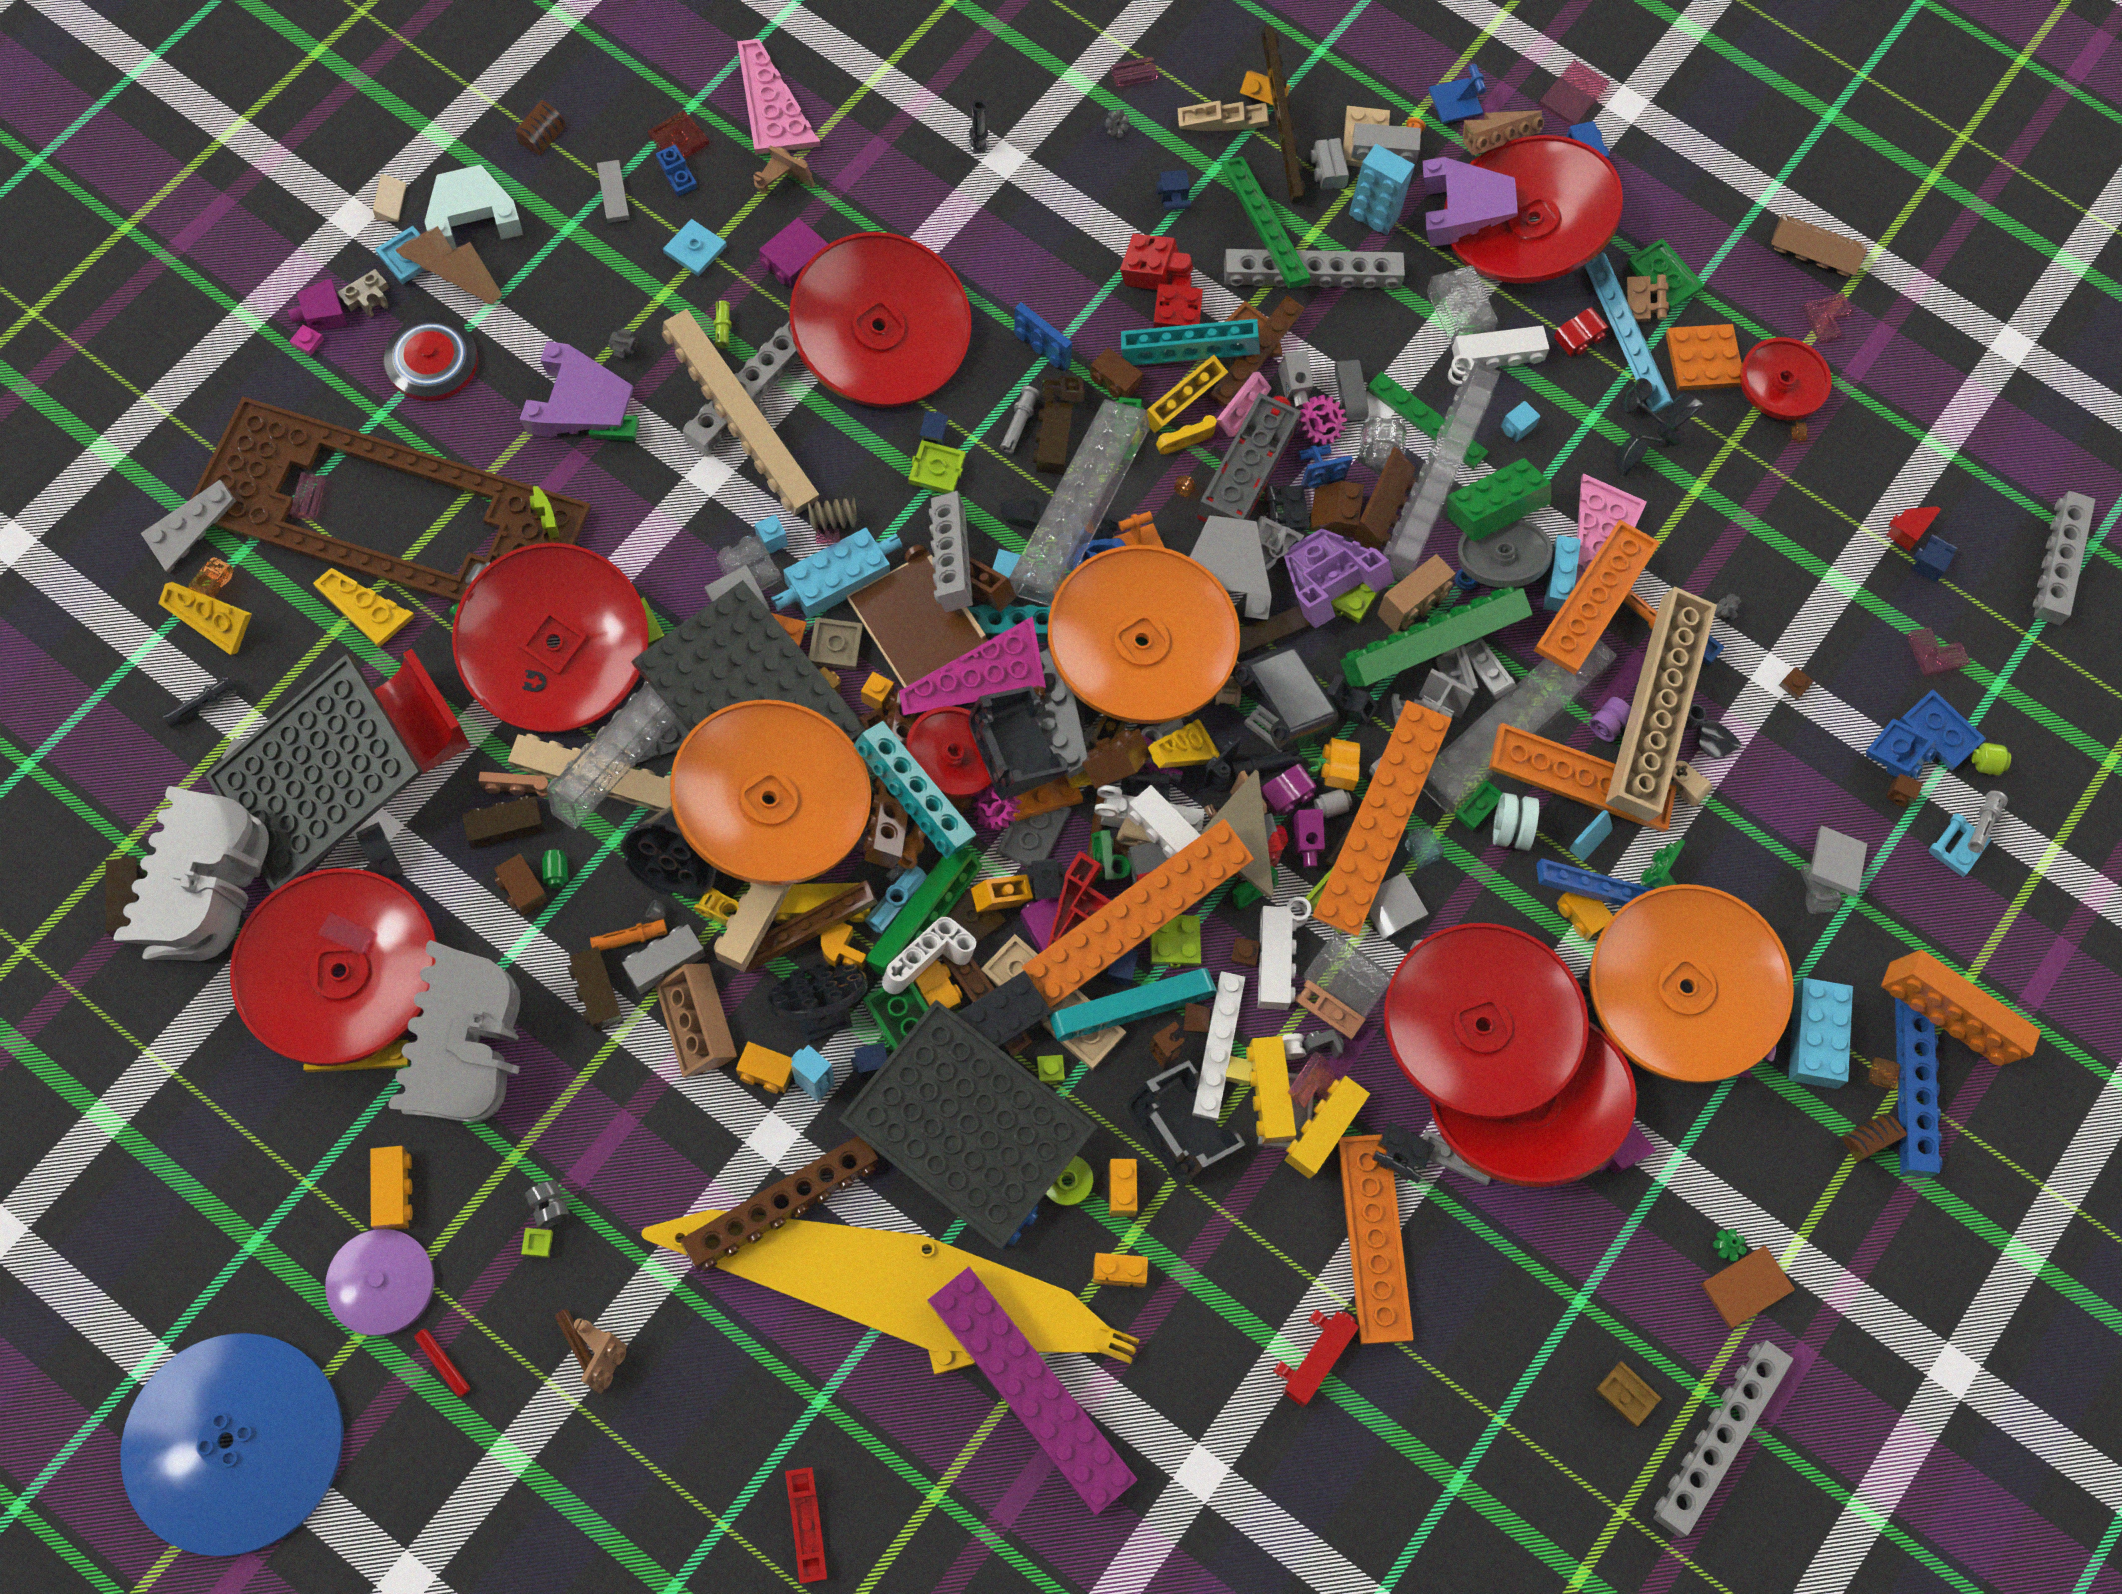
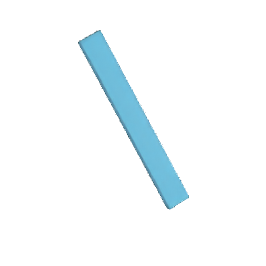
M1602 252L1584 266L1635 379L1645 378L1652 384V394L1645 401L1648 408L1657 413L1671 405L1673 402L1609 260L1606 254Z

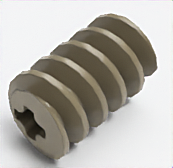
M854 497L851 504H849L847 498H844L841 506L838 500L834 499L832 507L829 501L825 500L823 508L816 501L814 509H812L808 502L810 525L815 532L818 531L819 524H821L824 531L827 530L828 523L831 524L833 530L836 529L838 522H840L842 528L846 527L847 521H849L852 527H855L857 514Z

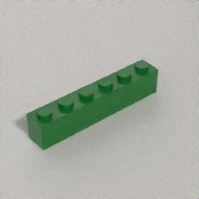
M963 848L948 859L943 855L865 958V961L877 974L884 976L887 966L935 921L945 917L983 867L972 851Z

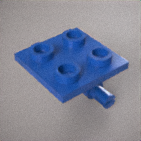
M1472 64L1468 67L1472 76L1471 80L1466 78L1428 88L1442 124L1483 115L1477 94H1484L1487 88L1483 82L1484 76L1479 72L1477 64Z
M1329 444L1319 447L1313 445L1310 449L1298 451L1300 461L1313 458L1315 464L1307 465L1300 485H1303L1304 488L1314 489L1325 483L1343 481L1353 461L1352 455L1323 462L1321 455L1331 454Z

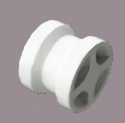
M1302 1034L1283 1035L1286 1060L1299 1059L1306 1056V1050L1302 1047V1042L1304 1041Z

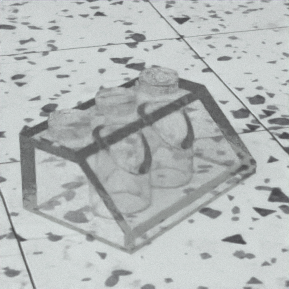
M1336 932L1302 976L1304 980H1310L1364 1018L1368 1016L1386 993L1393 977L1392 974Z

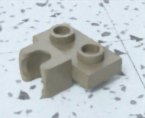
M376 269L336 292L339 299L350 311L361 306L369 317L374 316L372 308L376 305H381L384 309L388 308V302L382 292L389 289V286Z

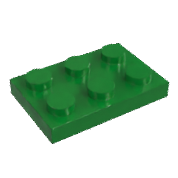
M1663 238L1634 255L1627 262V265L1638 277L1650 276V284L1657 283L1658 275H1666V283L1669 284V291L1666 292V301L1669 303L1668 311L1702 291L1705 286Z

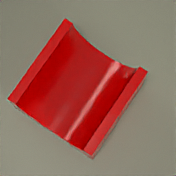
M410 649L403 653L404 661L398 672L386 683L375 689L374 692L423 772L426 773L471 746L456 717L414 651Z

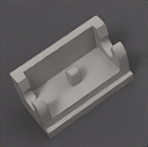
M1465 646L1451 649L1442 653V656L1437 657L1435 661L1439 672L1446 674L1449 678L1460 684L1466 685L1474 691L1472 696L1474 697L1478 690V685Z

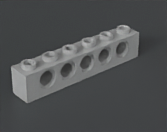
M958 491L931 498L932 508L929 509V515L933 522L930 525V531L934 538L931 541V547L935 554V557H932V563L936 571L933 574V580L937 587V590H934V596L937 604L942 605L945 613L973 605L966 512Z
M2068 491L2055 504L2054 510L2057 513L2050 526V530H2053L2052 536L2049 537L2046 544L2048 554L2042 562L2044 572L2037 584V588H2040L2033 602L2035 618L2061 626L2071 615L2095 504L2094 498Z

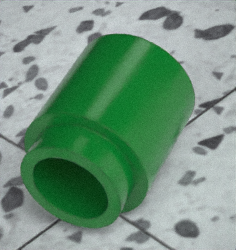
M548 850L542 858L543 883L547 884L550 888H560L568 882L567 857L562 850Z

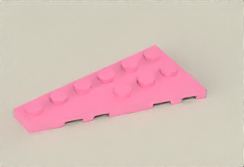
M760 40L737 41L755 155L770 153L768 150L770 145L777 149L781 147L786 151L820 147L819 138L817 135L815 136L808 120L806 121L801 108L787 85L782 81L780 73L773 66L771 58Z
M1583 474L1581 477L1577 539H1581L1575 586L1619 519L1635 528L1647 503L1640 498L1586 474Z

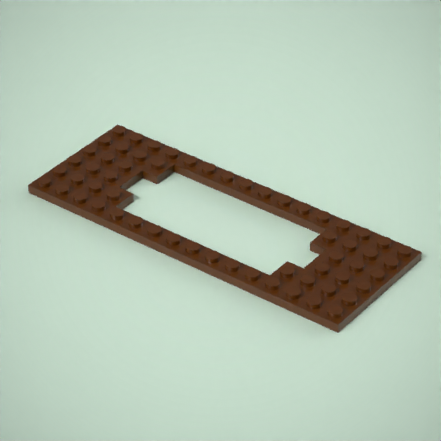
M243 396L190 498L191 500L221 480L225 483L236 502L216 523H212V527L455 603H460L467 590L468 585L465 579L476 563L484 565L486 562L492 563L513 550L534 544L564 543L576 545L592 508L590 503L540 488L551 505L558 527L559 537L550 538L548 531L543 530L541 518H538L536 510L531 509L530 496H534L532 485ZM321 447L492 499L483 522L485 525L498 528L499 530L487 556L483 557L468 552L458 575L455 576L285 523L294 500L290 496L280 494L279 491L292 465L310 470Z

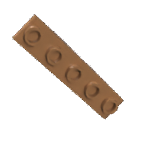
M1542 110L1485 113L1484 120H1464L1463 143L1472 155H1476L1502 146L1508 141L1540 133L1544 126Z
M438 226L412 238L396 249V252L401 254L403 258L412 260L421 265L423 269L432 271L441 276L443 280L452 282L461 287L465 292L472 293L481 298L487 304H494L502 296L501 291L472 244L468 242L452 250Z

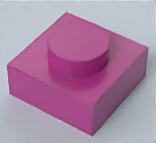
M302 325L289 342L292 347L311 356L324 338L322 334Z

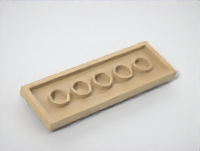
M1014 934L981 970L989 980L999 987L1024 971L1022 966L1038 954ZM1077 989L1054 1007H1049L1053 1014L1056 1011L1086 1003L1090 1000ZM1050 1020L1041 1025L1056 1038ZM1118 1025L1060 1043L1093 1070L1126 1035V1031Z

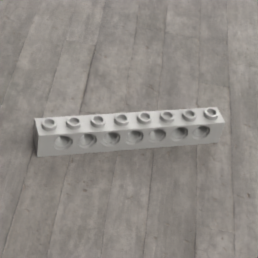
M1226 249L1224 258L1225 284L1234 286H1286L1268 250ZM1296 250L1311 277L1310 284L1299 287H1386L1394 289L1401 288L1405 276L1404 256L1400 252Z
M788 322L783 328L780 327L775 332L774 337L768 343L766 342L761 346L754 358L748 359L744 368L739 373L734 374L753 402L759 403L801 359L793 343L790 323ZM712 401L702 406L699 414L693 420H689L683 429L685 442L705 457L730 433L727 421L724 417L720 418ZM707 425H711V426H712V427H710V428H704V427L707 426Z
M1767 1340L1760 1344L1755 1343L1749 1350L1747 1356L1750 1359L1746 1366L1741 1365L1734 1376L1737 1381L1734 1386H1729L1721 1397L1724 1401L1720 1409H1714L1708 1418L1710 1422L1709 1427L1706 1431L1702 1430L1695 1440L1697 1447L1693 1453L1689 1452L1683 1459L1681 1465L1684 1468L1680 1475L1675 1474L1669 1482L1668 1488H1670V1491L1666 1498L1662 1496L1655 1505L1654 1510L1657 1512L1653 1519L1680 1538L1689 1535L1793 1361L1792 1357ZM1757 1365L1765 1369L1766 1374L1764 1378L1758 1375ZM1744 1386L1751 1389L1752 1399H1748L1744 1395ZM1731 1408L1738 1411L1739 1421H1735L1731 1417ZM1718 1430H1722L1725 1433V1443L1718 1440ZM1705 1451L1712 1455V1465H1708L1704 1461ZM1691 1474L1698 1476L1700 1480L1698 1488L1691 1484ZM1678 1496L1685 1499V1510L1678 1507L1676 1502Z

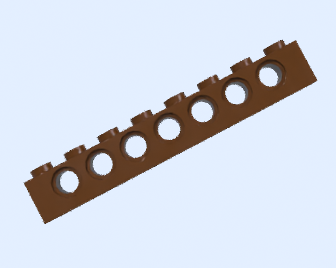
M899 688L894 696L890 695L887 700L886 709L889 711L884 719V723L905 747L906 737L910 728L924 711L903 715L898 692L901 688ZM876 775L873 783V788L876 791L871 799L870 806L873 810L866 826L869 829V835H867L864 841L863 849L866 850V861L893 869L902 857L908 813L898 799L890 793L880 777Z
M856 1136L680 1239L681 1245L697 1273L701 1270L704 1272L715 1267L717 1261L725 1256L730 1258L736 1255L741 1250L740 1247L745 1244L758 1242L767 1231L780 1229L786 1224V1220L794 1215L795 1217L802 1216L809 1210L808 1207L816 1202L818 1204L824 1203L831 1198L833 1192L838 1189L843 1191L852 1186L854 1180L860 1176L867 1177L874 1173L878 1166V1157L867 1143ZM847 1160H852L856 1163V1166L852 1169H846L842 1165ZM826 1173L834 1176L830 1182H823L820 1180V1177ZM801 1187H809L811 1192L806 1196L798 1194V1190ZM779 1200L789 1202L788 1206L784 1209L776 1208L775 1204ZM757 1213L766 1215L765 1220L759 1223L754 1222L752 1218ZM735 1226L743 1229V1232L738 1236L729 1234V1231ZM711 1240L720 1242L719 1247L714 1250L708 1249L706 1245Z

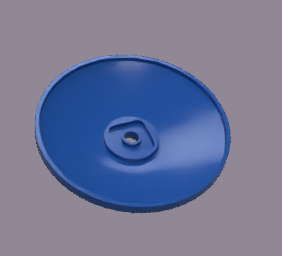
M250 1333L228 1334L206 1339L188 1347L167 1361L149 1379L137 1396L125 1423L120 1452L123 1483L133 1508L148 1528L161 1539L175 1547L192 1553L215 1557L236 1556L258 1551L275 1544L295 1531L313 1514L334 1481L341 1460L344 1438L342 1412L336 1392L325 1373L310 1357L292 1345L276 1338ZM227 1433L232 1434L233 1444L229 1448L223 1449L220 1446L222 1436Z

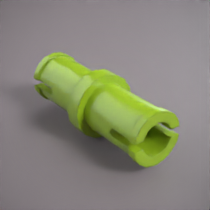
M719 301L715 303L716 319L713 321V327L716 329L715 346L726 348L729 347V329L732 327V323L729 320L730 303Z

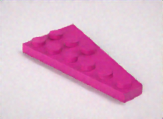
M1033 616L898 691L903 715L928 711L937 707L975 702L979 696L1031 685L1033 687L1039 685L1046 688Z

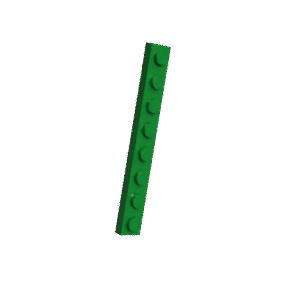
M1243 156L1223 160L1222 169L1288 288L1310 284L1311 277Z

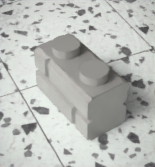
M1341 139L1317 140L1314 149L1310 151L1311 163L1316 165L1314 170L1315 181L1320 182L1322 190L1332 189L1333 187L1335 189L1345 188L1349 173Z

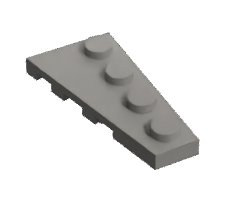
M219 480L143 531L141 535L164 570L170 573L175 568L174 565L181 557L184 558L190 552V547L197 540L202 539L206 534L205 531L212 523H216L236 500L225 483Z

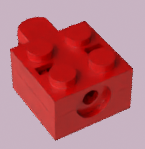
M1133 233L1120 272L1125 286L1158 290V283L1170 284L1171 275L1188 276L1191 274L1193 264L1189 254L1179 253L1175 238Z
M1191 274L1188 276L1171 275L1170 285L1158 283L1153 328L1200 323L1203 289L1191 287Z

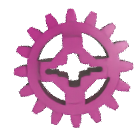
M1324 395L1318 396V399L1316 397L1310 398V402L1307 401L1302 404L1305 409L1299 410L1301 411L1300 415H1302V418L1298 421V423H1302V427L1298 429L1299 432L1305 431L1306 434L1303 438L1311 437V444L1319 442V445L1323 446L1326 445V442L1328 444L1334 443V439L1341 438L1339 432L1346 429L1342 426V423L1347 421V418H1342L1341 415L1345 412V409L1339 410L1340 402L1333 404V397H1328L1326 400ZM1316 406H1321V408H1319L1318 411L1312 410ZM1326 430H1331V432L1328 435H1323V433H1325Z
M992 783L986 790L974 796L978 799L972 805L977 807L974 816L979 817L977 822L983 824L985 828L992 830H1001V827L1008 828V821L1014 822V813L1020 812L1016 807L1022 801L1018 800L1017 796L1012 799L1000 800Z

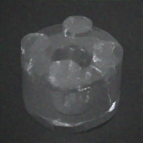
M1377 415L1369 417L1368 422L1361 428L1360 458L1363 457L1365 463L1372 467L1384 468L1393 447H1397L1405 456L1407 430L1404 421L1381 418Z

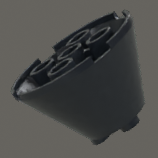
M671 806L631 828L622 839L620 851L624 854L625 866L637 880L654 891L668 896L673 892L684 894V898H693L708 892L715 882L717 869L701 858L686 841L677 826Z

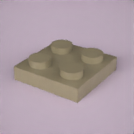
M815 618L809 653L810 661L817 666L856 670L863 623Z

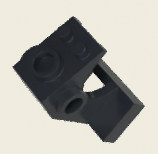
M1056 859L1031 861V865L1027 866V871L1018 872V875L1027 874L1032 895L1036 900L1060 898V890L1063 889L1067 867L1062 868V863H1057Z

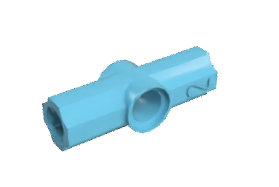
M918 866L907 869L899 880L887 889L886 895L865 919V922L871 929L883 934L927 878L924 871ZM893 896H900L903 900L901 902H893L891 898Z

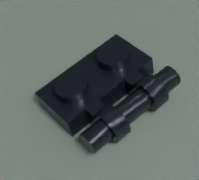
M1303 485L1280 487V495L1274 494L1273 487H1266L1264 489L1265 496L1263 498L1264 505L1268 509L1266 516L1268 519L1278 524H1285V527L1294 531L1309 530L1310 523ZM1282 505L1283 514L1277 513L1276 506Z
M1138 770L1137 773L1120 779L1122 780L1120 786L1122 795L1137 797L1152 785L1170 803V774H1162L1156 770H1153L1152 773L1140 772Z
M1390 1121L1387 1123L1377 1145L1385 1149L1386 1152L1383 1154L1376 1150L1372 1160L1380 1163V1167L1387 1170L1389 1168L1400 1174V1178L1406 1181L1411 1180L1418 1184L1422 1174L1414 1171V1166L1423 1170L1429 1161L1435 1145ZM1394 1155L1405 1160V1165L1394 1160Z

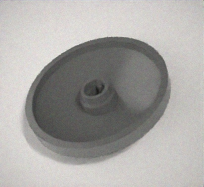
M1519 519L1475 542L1464 533L1458 544V561L1463 571L1477 582L1500 588L1518 587L1537 580L1548 570L1552 561L1553 548L1551 540L1544 530L1529 521Z

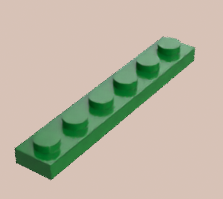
M1382 371L1367 386L1366 390L1471 469L1474 470L1487 456L1488 450Z

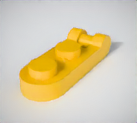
M1208 415L1204 417L1203 422L1192 426L1186 425L1173 433L1162 434L1156 443L1159 453L1169 454L1213 437L1217 422L1216 418Z

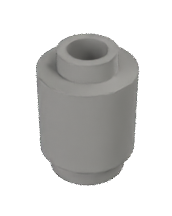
M1343 789L1319 795V798L1314 799L1315 809H1323V817L1330 818L1349 812L1352 800L1348 792L1345 793Z

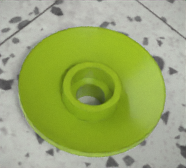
M1075 1155L1046 1192V1195L1060 1205L1069 1206L1080 1203L1089 1195L1092 1189L1093 1174L1091 1168L1082 1158ZM1070 1178L1072 1183L1069 1186H1065L1062 1180Z

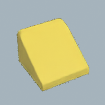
M1230 1056L1225 1081L1248 1086L1252 1062H1248L1247 1059Z

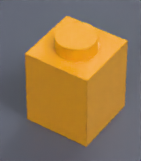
M872 672L861 690L862 702L874 709L882 708L884 711L889 696L894 695V682Z

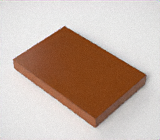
M1766 1245L1700 1284L1729 1329L1734 1328L1795 1290Z

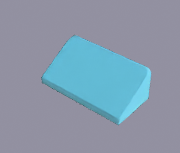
M1603 810L1571 845L1569 851L1581 861H1584L1612 831L1613 827L1607 810Z

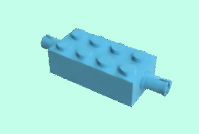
M864 528L784 569L785 583L789 589L771 597L774 606H777V611L797 602L809 619L846 600V596L889 573L890 564L885 555L901 548L902 543L897 534H893L879 543L875 542L868 529Z

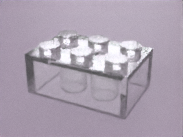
M1473 265L1431 277L1427 293L1451 346H1453L1456 336L1494 332L1498 319Z

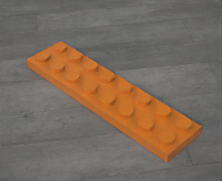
M1619 519L1536 645L1534 651L1576 675L1660 542Z
M1504 723L1498 725L1488 769L1594 808L1607 810L1608 813L1663 833L1669 829L1677 786L1669 785L1662 814L1648 822L1605 803L1616 764Z
M1382 1135L1341 1137L1338 1141L1360 1345L1412 1342L1414 1340L1394 1171L1389 1168L1385 1170L1380 1167V1163L1372 1160L1376 1150L1383 1154L1386 1152L1385 1149L1377 1146Z

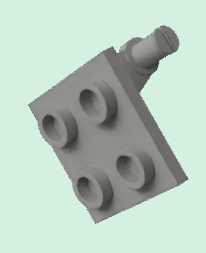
M1432 669L1419 694L1423 698L1420 704L1449 718L1454 715L1461 719L1474 691L1466 685L1452 680L1446 674Z

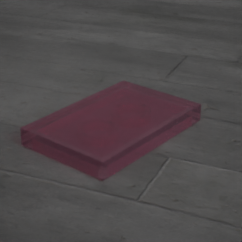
M1574 59L1540 100L1538 106L1570 126L1577 125L1606 90L1610 81Z

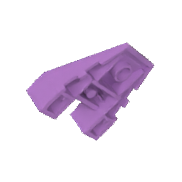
M1446 157L1423 161V175L1427 195L1447 192L1448 209L1426 212V230L1430 247L1455 243L1459 241V237L1469 233L1471 235L1476 234L1480 228L1487 225L1492 227L1518 216L1514 177Z
M547 341L540 361L547 375L557 378L548 403L526 400L519 420L527 434L555 437L558 433L569 432L570 434H577L579 430L610 429L609 427H621L623 416L626 413L634 389L633 385L569 344Z
M1322 528L1289 547V552L1284 555L1303 616L1315 628L1335 617L1331 601L1353 587L1364 582L1376 593L1395 582L1389 560L1377 549L1372 547L1366 549L1361 547L1359 542L1353 541L1351 543L1345 541L1343 536Z

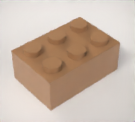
M1435 554L1384 595L1377 615L1394 632L1401 631L1402 629L1408 630V627L1415 623L1417 617H1424L1431 611L1432 605L1436 602L1438 604L1442 603L1449 596L1448 590L1453 586L1452 581L1456 573Z

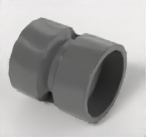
M552 1180L541 1183L525 1193L529 1207L535 1209L533 1217L539 1229L557 1225L570 1216L565 1201L560 1200L562 1193L557 1181Z

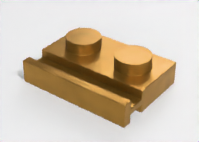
M1622 1361L1616 1365L1595 1389L1600 1396L1635 1428L1639 1426L1654 1406L1662 1399Z

